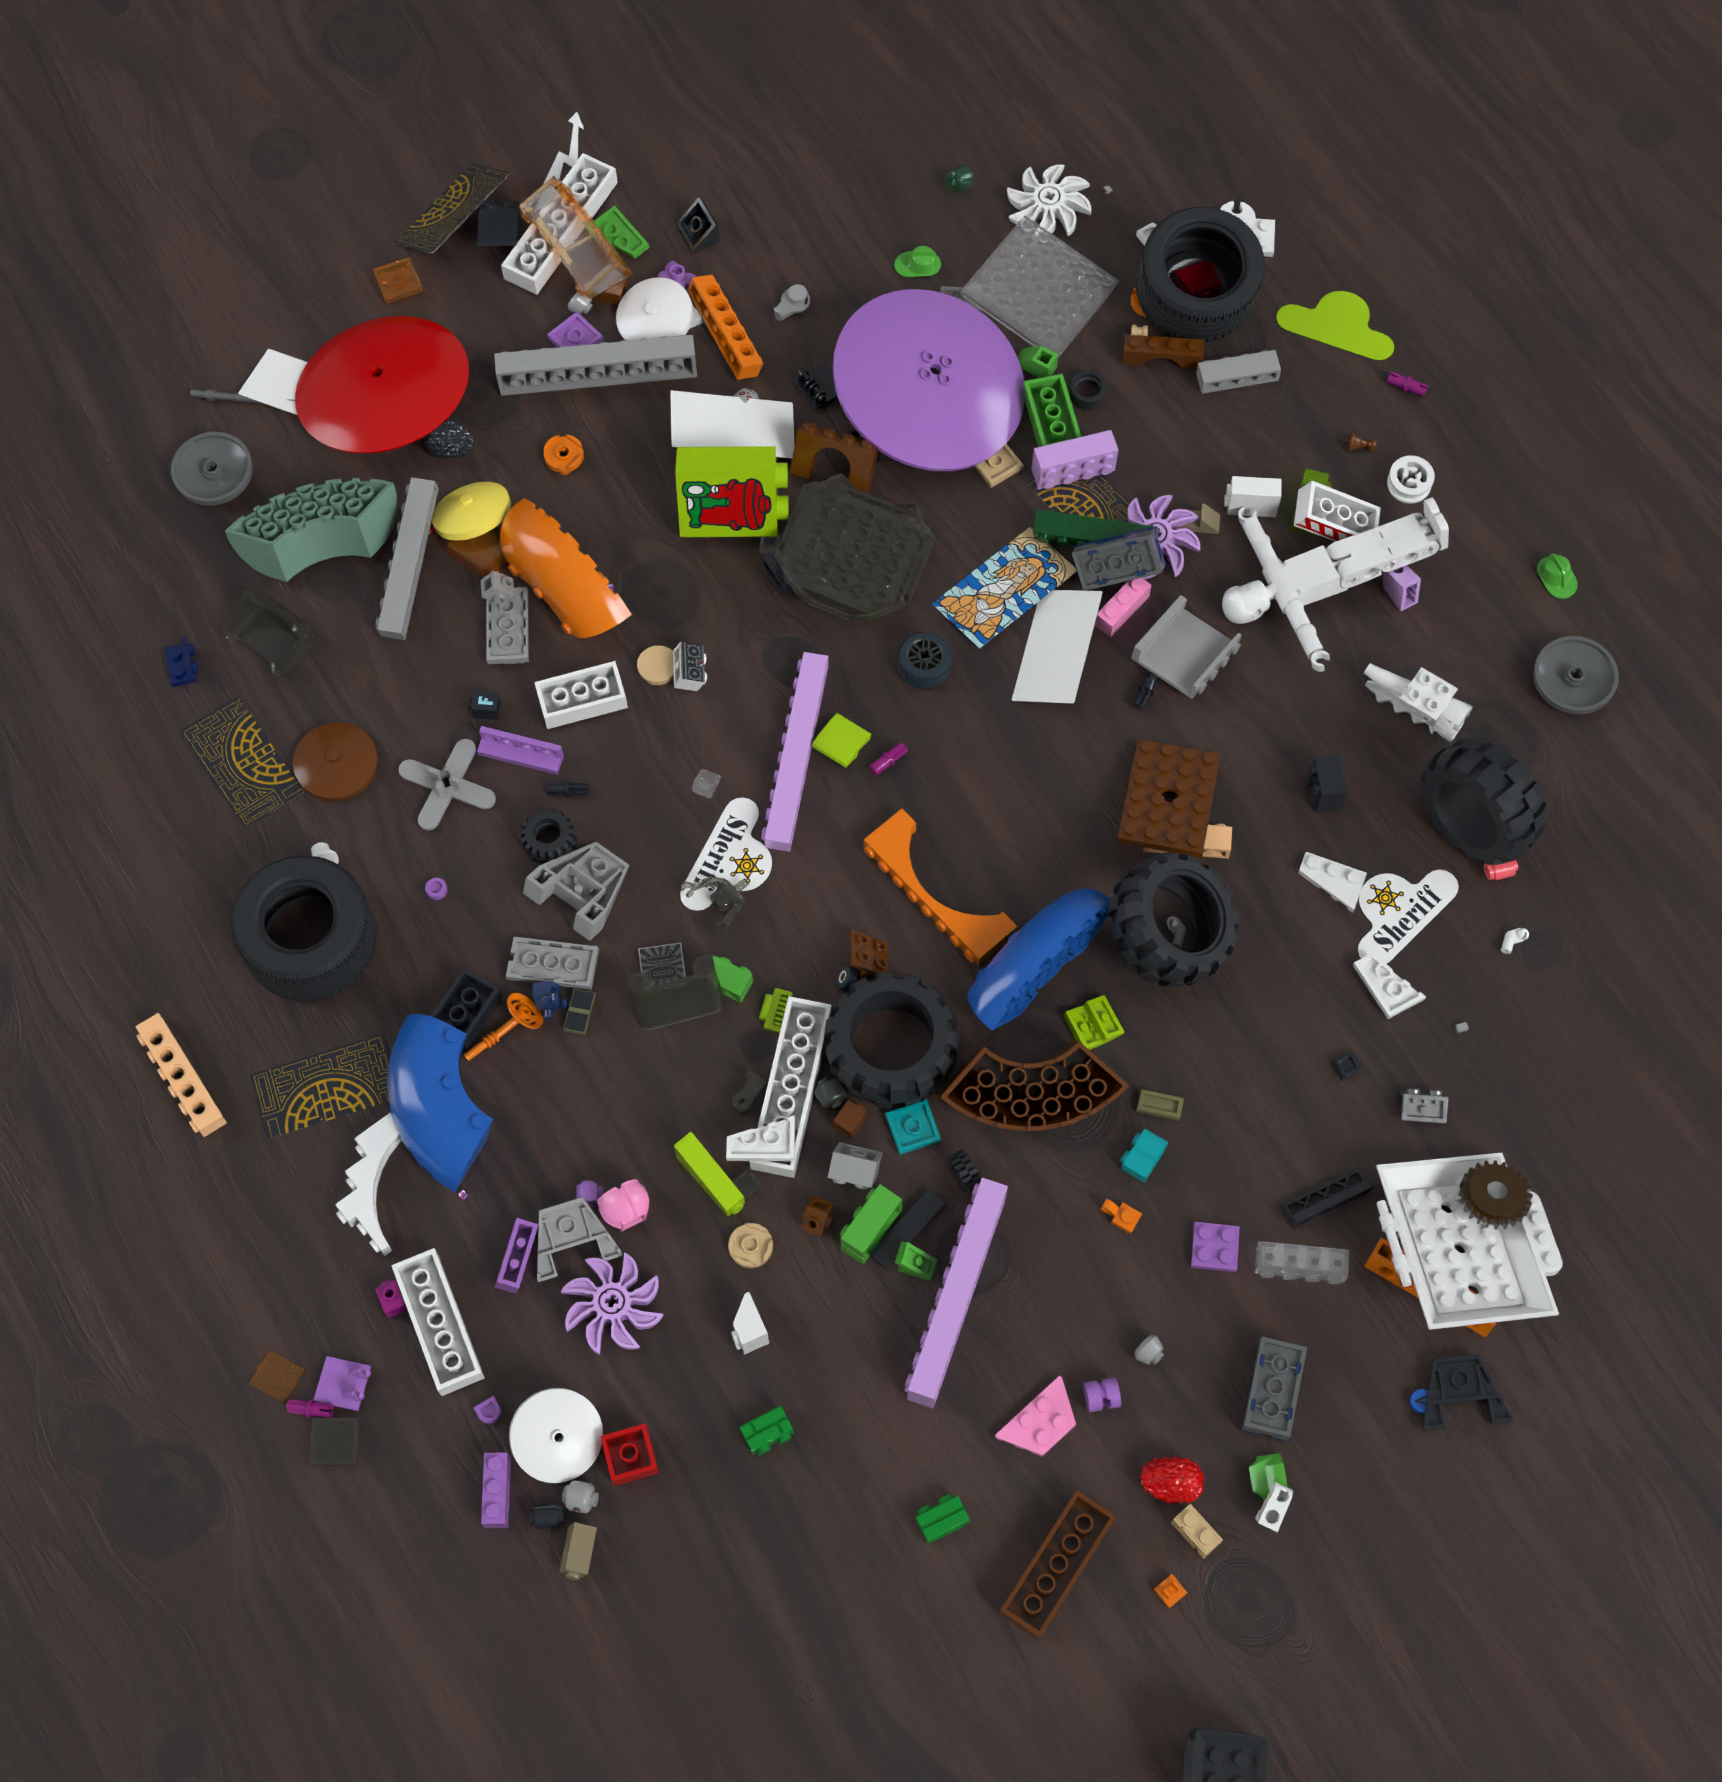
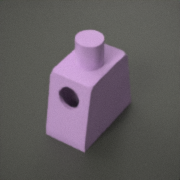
M1407 565L1393 571L1383 572V588L1400 612L1418 603L1421 579Z

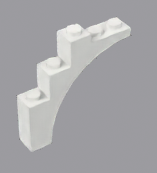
M391 1112L354 1138L357 1143L355 1149L363 1159L345 1171L348 1179L345 1181L353 1192L335 1204L339 1210L336 1215L342 1223L348 1222L351 1227L356 1225L363 1235L368 1234L372 1239L369 1242L376 1253L381 1251L384 1256L392 1250L385 1240L378 1222L376 1208L377 1187L389 1156L402 1141Z

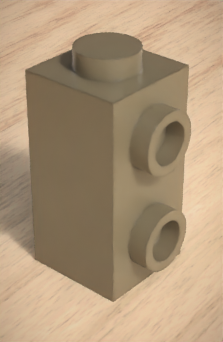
M576 1522L568 1527L559 1573L566 1574L567 1579L579 1580L588 1575L597 1527Z

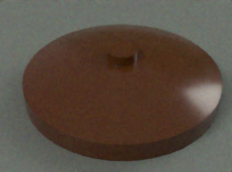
M342 722L323 724L308 732L297 745L293 756V769L300 786L311 796L324 801H343L360 794L370 785L378 768L377 750L369 735L355 725Z

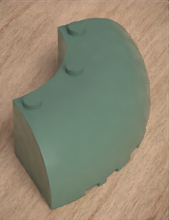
M353 478L352 481L342 482L341 479L325 481L326 484L314 486L313 483L296 488L297 492L286 496L284 493L269 499L270 503L261 507L259 505L253 508V513L247 517L241 516L225 530V533L234 550L248 565L266 576L288 582L304 568L329 558L348 555L371 558L386 542L395 524L398 502L393 482L370 479L369 482Z

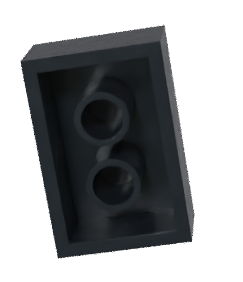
M463 968L431 1017L439 1019L466 1033L464 1049L468 1050L503 999V994L499 987Z

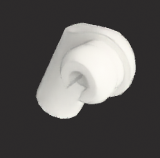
M1516 928L1508 931L1505 934L1501 952L1511 954L1514 944L1528 939V930Z

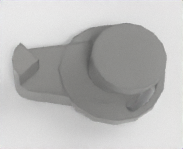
M799 284L787 289L782 294L781 302L777 307H774L775 319L781 321L794 313L805 311L810 304V296L807 293V289ZM806 297H808L807 304H805Z

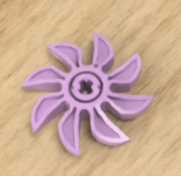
M1165 495L1151 503L1149 507L1151 519H1145L1136 497L1128 507L1129 523L1158 527V540L1162 553L1167 556L1174 576L1177 577L1184 566V555L1182 549L1176 545L1184 546L1200 553L1198 537L1187 528H1178L1199 520V517L1192 511L1176 509L1172 510L1168 518L1163 520V515L1173 498L1172 495ZM1151 575V576L1142 577V578H1143V579H1149V578H1152V577H1154V576H1156V575Z
M624 1253L623 1270L618 1283H613V1268L608 1262L600 1258L585 1259V1262L599 1277L603 1285L596 1287L589 1278L583 1277L576 1278L563 1287L561 1290L562 1294L579 1295L593 1299L591 1302H577L570 1308L565 1320L566 1331H570L591 1315H597L586 1327L587 1342L595 1353L600 1355L602 1334L606 1324L612 1325L611 1338L617 1346L628 1350L640 1348L627 1332L622 1321L629 1320L639 1330L649 1329L658 1324L663 1314L644 1312L631 1308L633 1305H648L655 1298L659 1287L658 1276L656 1275L633 1292H628V1289L638 1281L637 1265L630 1255ZM611 1300H615L616 1304L610 1308L608 1303H611Z

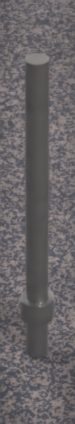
M191 389L190 391L191 397L206 398L207 401L218 399L265 404L238 393L218 392L216 389Z

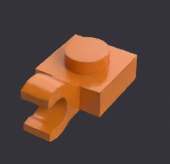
M1108 1199L1105 1200L1100 1209L1114 1217L1111 1224L1129 1234L1132 1233L1142 1213L1125 1203H1122L1119 1208Z

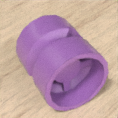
M1116 1377L1103 1379L1101 1383H1098L1096 1380L1083 1383L1084 1397L1089 1413L1101 1411L1104 1406L1108 1409L1121 1407V1396Z

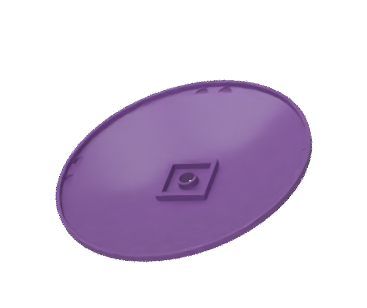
M910 289L894 291L872 299L851 316L839 335L834 350L832 366L833 381L839 402L851 424L860 435L873 443L875 448L890 458L905 465L929 471L966 469L978 465L997 454L1007 444L1017 429L1025 404L1023 391L1024 377L1018 357L1001 330L987 316L968 303L953 296L930 290ZM930 368H936L939 374H933Z

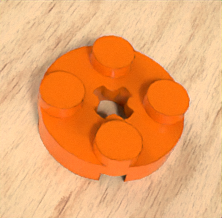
M571 435L552 437L544 446L546 465L551 470L562 475H567L577 469L584 459L581 442ZM562 451L564 453L568 451L567 456L561 457L559 452Z

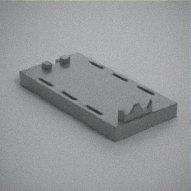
M527 587L514 588V596L502 605L486 599L487 664H524V662H529Z
M521 937L513 938L510 953L514 956V959L508 962L505 976L507 980L531 983L554 981L556 984L564 987L592 990L599 954L598 946Z

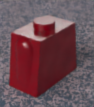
M1206 260L1178 270L1174 275L1176 287L1193 297L1211 298L1217 296L1222 287L1213 264Z

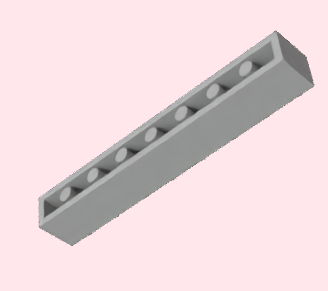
M411 477L410 484L406 486V503H403L401 507V514L403 516L401 522H398L397 525L398 538L393 543L394 556L393 560L389 561L388 566L390 572L389 579H386L384 583V590L386 592L384 598H381L380 617L376 619V629L381 637L406 639L439 489L435 481Z

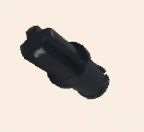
M1151 671L1147 673L1144 682L1139 685V693L1133 703V706L1139 710H1142L1149 697L1153 696L1154 688L1160 679Z
M570 781L562 783L548 782L547 795H566V797L570 795L587 796L590 793V786L588 783H570Z

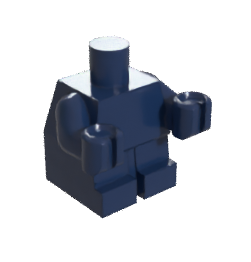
M554 981L533 983V998L537 1009L543 1012V1017L547 1020L552 1019V1012L557 1011L559 1007L561 1009L569 1008L567 1000H560L558 992H561V986Z

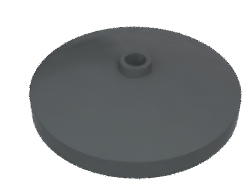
M207 432L190 438L180 446L171 463L172 480L179 493L187 500L200 505H219L234 499L245 490L253 473V462L247 447L238 438L223 432Z
M1567 636L1550 642L1541 650L1534 664L1533 679L1541 697L1554 708L1570 714H1588L1601 709L1610 701L1618 686L1619 673L1612 655L1602 645L1588 638Z

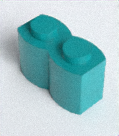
M1147 1129L1135 1135L1131 1143L1134 1147L1131 1151L1126 1150L1120 1160L1123 1163L1121 1170L1143 1183L1148 1179L1168 1144L1167 1141Z

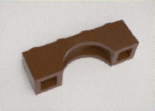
M1125 335L1122 365L1142 366L1151 359L1165 358L1175 361L1183 369H1197L1198 363L1203 361L1204 340Z

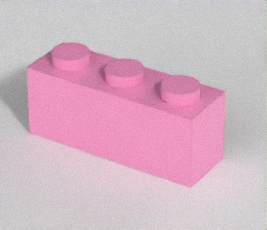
M1143 578L1129 580L1097 613L1095 627L1111 638L1149 598L1151 584Z

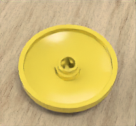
M476 482L454 490L438 503L433 512L432 523L436 532L445 539L466 540L475 538L492 530L504 520L511 508V499L507 490L498 483Z

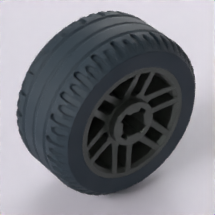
M930 632L915 633L906 638L901 644L898 651V670L902 678L911 686L923 689L932 688L943 683L950 674L952 652L947 642L939 635Z

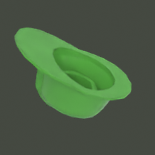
M918 246L913 251L904 252L899 255L895 260L894 267L897 273L904 277L932 276L940 270L941 261L936 252L930 247Z
M1554 553L1540 560L1537 565V572L1548 592L1554 597L1561 599L1574 595L1578 583L1569 560L1562 555H1555Z

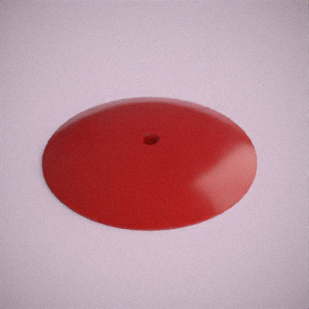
M391 316L360 323L344 330L326 342L304 367L295 392V405L299 420L306 431L317 441L343 452L379 453L406 446L431 433L456 409L468 384V358L462 344L448 329L430 320L411 316Z

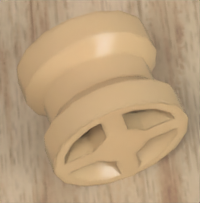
M1132 325L1131 335L1147 336L1148 326L1137 327V325Z

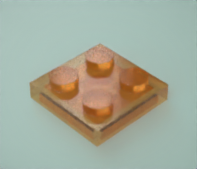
M410 257L373 269L386 304L423 292Z

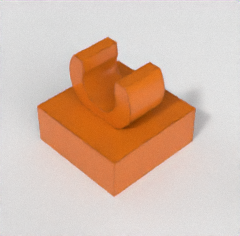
M1173 1574L1154 1588V1592L1168 1609L1187 1594V1591Z

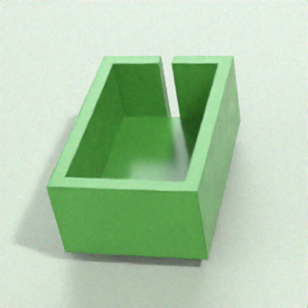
M881 1184L876 1189L872 1188L866 1197V1200H868L863 1207L859 1206L853 1215V1218H855L850 1225L846 1224L840 1232V1236H842L840 1239L841 1250L862 1265H864L869 1258V1254L879 1244L902 1212V1199Z

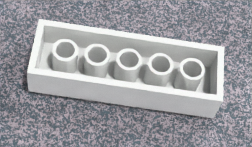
M435 1248L391 1265L440 1395L444 1396L484 1379L485 1377Z

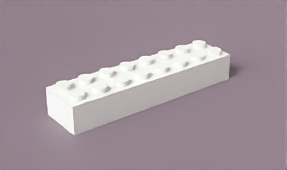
M582 153L501 265L504 279L537 295L618 183L616 168Z
M788 997L758 1128L766 1126L771 1122L786 1120L787 1117L795 1115L794 1161H750L752 1170L791 1178L795 1177L825 1047L824 1033L826 1020L831 1015L832 1005Z

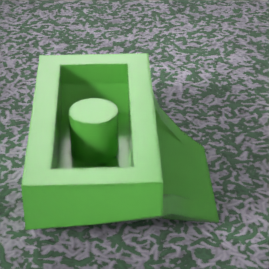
M1280 1453L1257 1456L1256 1461L1249 1466L1252 1490L1263 1498V1502L1267 1499L1269 1490L1274 1482L1288 1488L1284 1463Z

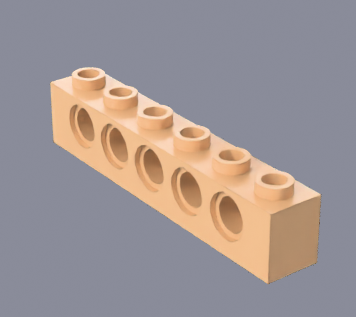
M157 1013L135 1026L139 1032L136 1035L142 1046L147 1045L150 1050L147 1052L153 1064L157 1062L160 1066L157 1069L163 1081L168 1079L171 1084L168 1086L170 1093L174 1098L179 1097L181 1103L178 1106L184 1115H190L192 1120L189 1121V1124L194 1132H200L205 1137L227 1123L161 1015ZM163 1038L161 1043L154 1045L157 1039ZM173 1055L170 1061L164 1062L167 1056ZM178 1073H184L180 1079H175ZM189 1090H194L191 1096L185 1097ZM200 1107H205L201 1114H196Z

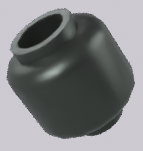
M827 1076L816 1084L817 1088L814 1094L824 1109L832 1108L837 1110L845 1104L843 1100L846 1098L847 1092L837 1078Z

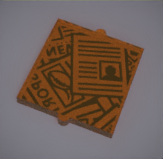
M269 1351L262 1364L257 1366L258 1370L249 1384L285 1403L291 1391L297 1387L296 1383L304 1369Z

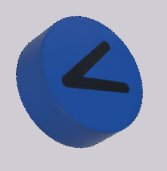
M1416 1390L1410 1397V1406L1416 1413L1424 1414L1427 1390Z

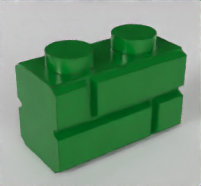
M781 1405L739 1427L752 1455L756 1453L758 1455L765 1454L771 1450V1445L776 1442L780 1445L791 1439L790 1435L794 1433Z
M951 1494L946 1495L938 1500L940 1504L932 1508L930 1505H926L917 1511L918 1515L915 1516V1520L927 1544L970 1523V1519L958 1495L954 1497Z

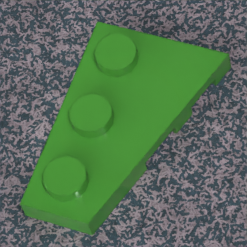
M615 205L584 228L586 233L634 259L650 248L647 241Z

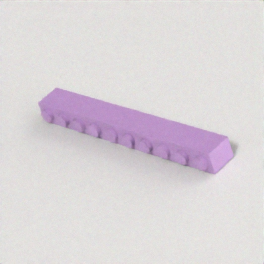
M804 652L803 658L798 660L797 671L799 672V677L794 679L793 690H796L795 696H791L789 708H792L791 715L787 714L785 726L788 729L787 733L782 735L781 745H784L783 752L779 751L777 764H780L779 771L775 770L773 782L776 783V786L770 792L769 801L772 802V805L766 811L765 820L768 821L767 828L763 827L761 840L765 841V848L788 852L791 850L829 666L828 656Z

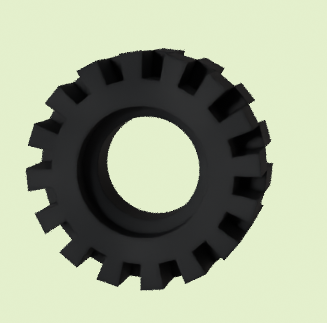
M964 1149L947 1157L950 1170L964 1192L968 1193L974 1189L976 1183L980 1184V1174Z

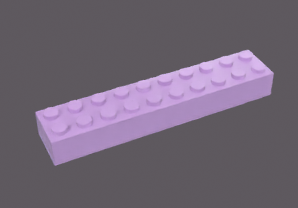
M982 1178L980 1184L976 1183L974 1186L971 1200L973 1205L968 1204L964 1216V1223L966 1225L961 1224L957 1235V1244L959 1245H954L949 1263L951 1268L946 1267L942 1282L944 1288L938 1289L935 1298V1306L937 1308L936 1310L931 1309L927 1325L929 1331L924 1330L920 1341V1349L922 1351L921 1353L916 1352L912 1364L914 1374L909 1373L906 1380L905 1392H908L907 1400L934 1409L1006 1200L1008 1189L1006 1185Z

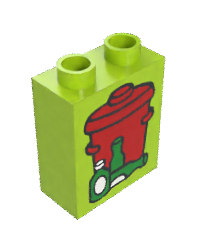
M776 446L677 447L675 475L680 537H774L778 535V520H789L788 495H778L777 488H788L787 463H776Z

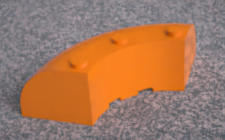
M525 498L509 510L500 530V545L503 555L510 565L508 569L513 576H517L528 583L539 599L543 598L563 623L561 627L567 635L577 638L592 637L615 627L632 615L618 593L615 594L607 586L609 581L606 576L604 577L601 572L595 570L597 565L588 554L584 555L578 550L579 543L568 532L564 534L559 529L561 527L560 524L552 516L549 517L542 508L535 509V504Z

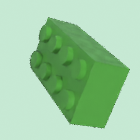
M1063 374L1024 381L1025 404L1038 447L1081 437Z

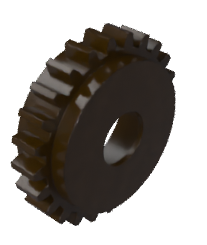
M1494 1160L1493 1164L1489 1165V1162L1485 1161L1483 1166L1477 1163L1475 1168L1470 1167L1468 1173L1464 1174L1459 1185L1461 1189L1458 1196H1461L1460 1204H1466L1463 1211H1470L1469 1218L1475 1217L1477 1224L1483 1222L1485 1223V1228L1493 1225L1495 1230L1498 1229L1499 1225H1502L1503 1229H1507L1508 1223L1514 1227L1517 1221L1521 1223L1524 1216H1527L1532 1205L1531 1199L1533 1194L1529 1193L1532 1187L1526 1185L1528 1179L1521 1178L1522 1172L1518 1171L1516 1173L1513 1165L1509 1168L1506 1167V1162L1498 1165L1497 1161ZM1495 1181L1503 1183L1508 1191L1506 1197L1502 1199L1493 1198L1488 1193V1185Z

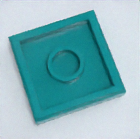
M927 1099L885 1113L899 1155L941 1142V1137Z

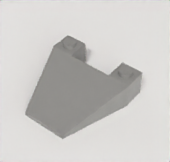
M594 842L538 866L526 877L523 894L538 905H541L554 893L578 911L573 929L590 941L604 928L628 871L629 864L599 843Z

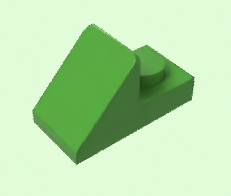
M901 1242L895 1263L899 1265V1272L931 1281L937 1259L908 1242Z

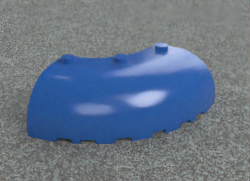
M1093 889L1072 890L1048 906H1045L1018 932L1015 931L1009 937L1007 944L998 952L987 967L977 974L976 981L968 991V1001L976 1016L993 1031L1022 1015L1038 994L1036 989H1041L1049 982L1066 962L1069 963L1076 956L1084 952L1109 917L1110 898Z
M411 1014L406 1017L397 1034L388 1065L387 1094L391 1116L402 1142L415 1157L417 1163L424 1167L440 1184L456 1193L487 1141L493 1119L477 1108L468 1097L461 1083L458 1061L462 1055L467 1034L434 1017L423 1014Z

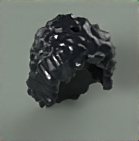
M446 419L431 433L423 437L424 446L429 453L434 454L438 458L448 459L451 457L453 459L460 456L466 457V454L474 451V435L471 434V430L463 428L458 420Z

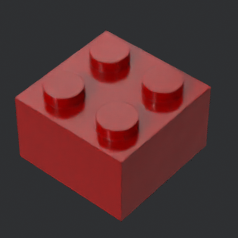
M646 1423L600 1436L611 1481L614 1486L659 1474Z

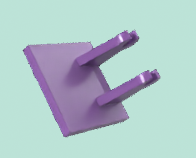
M326 1356L313 1401L332 1403L336 1407L359 1411L361 1400L364 1399L366 1383L371 1375V1366Z

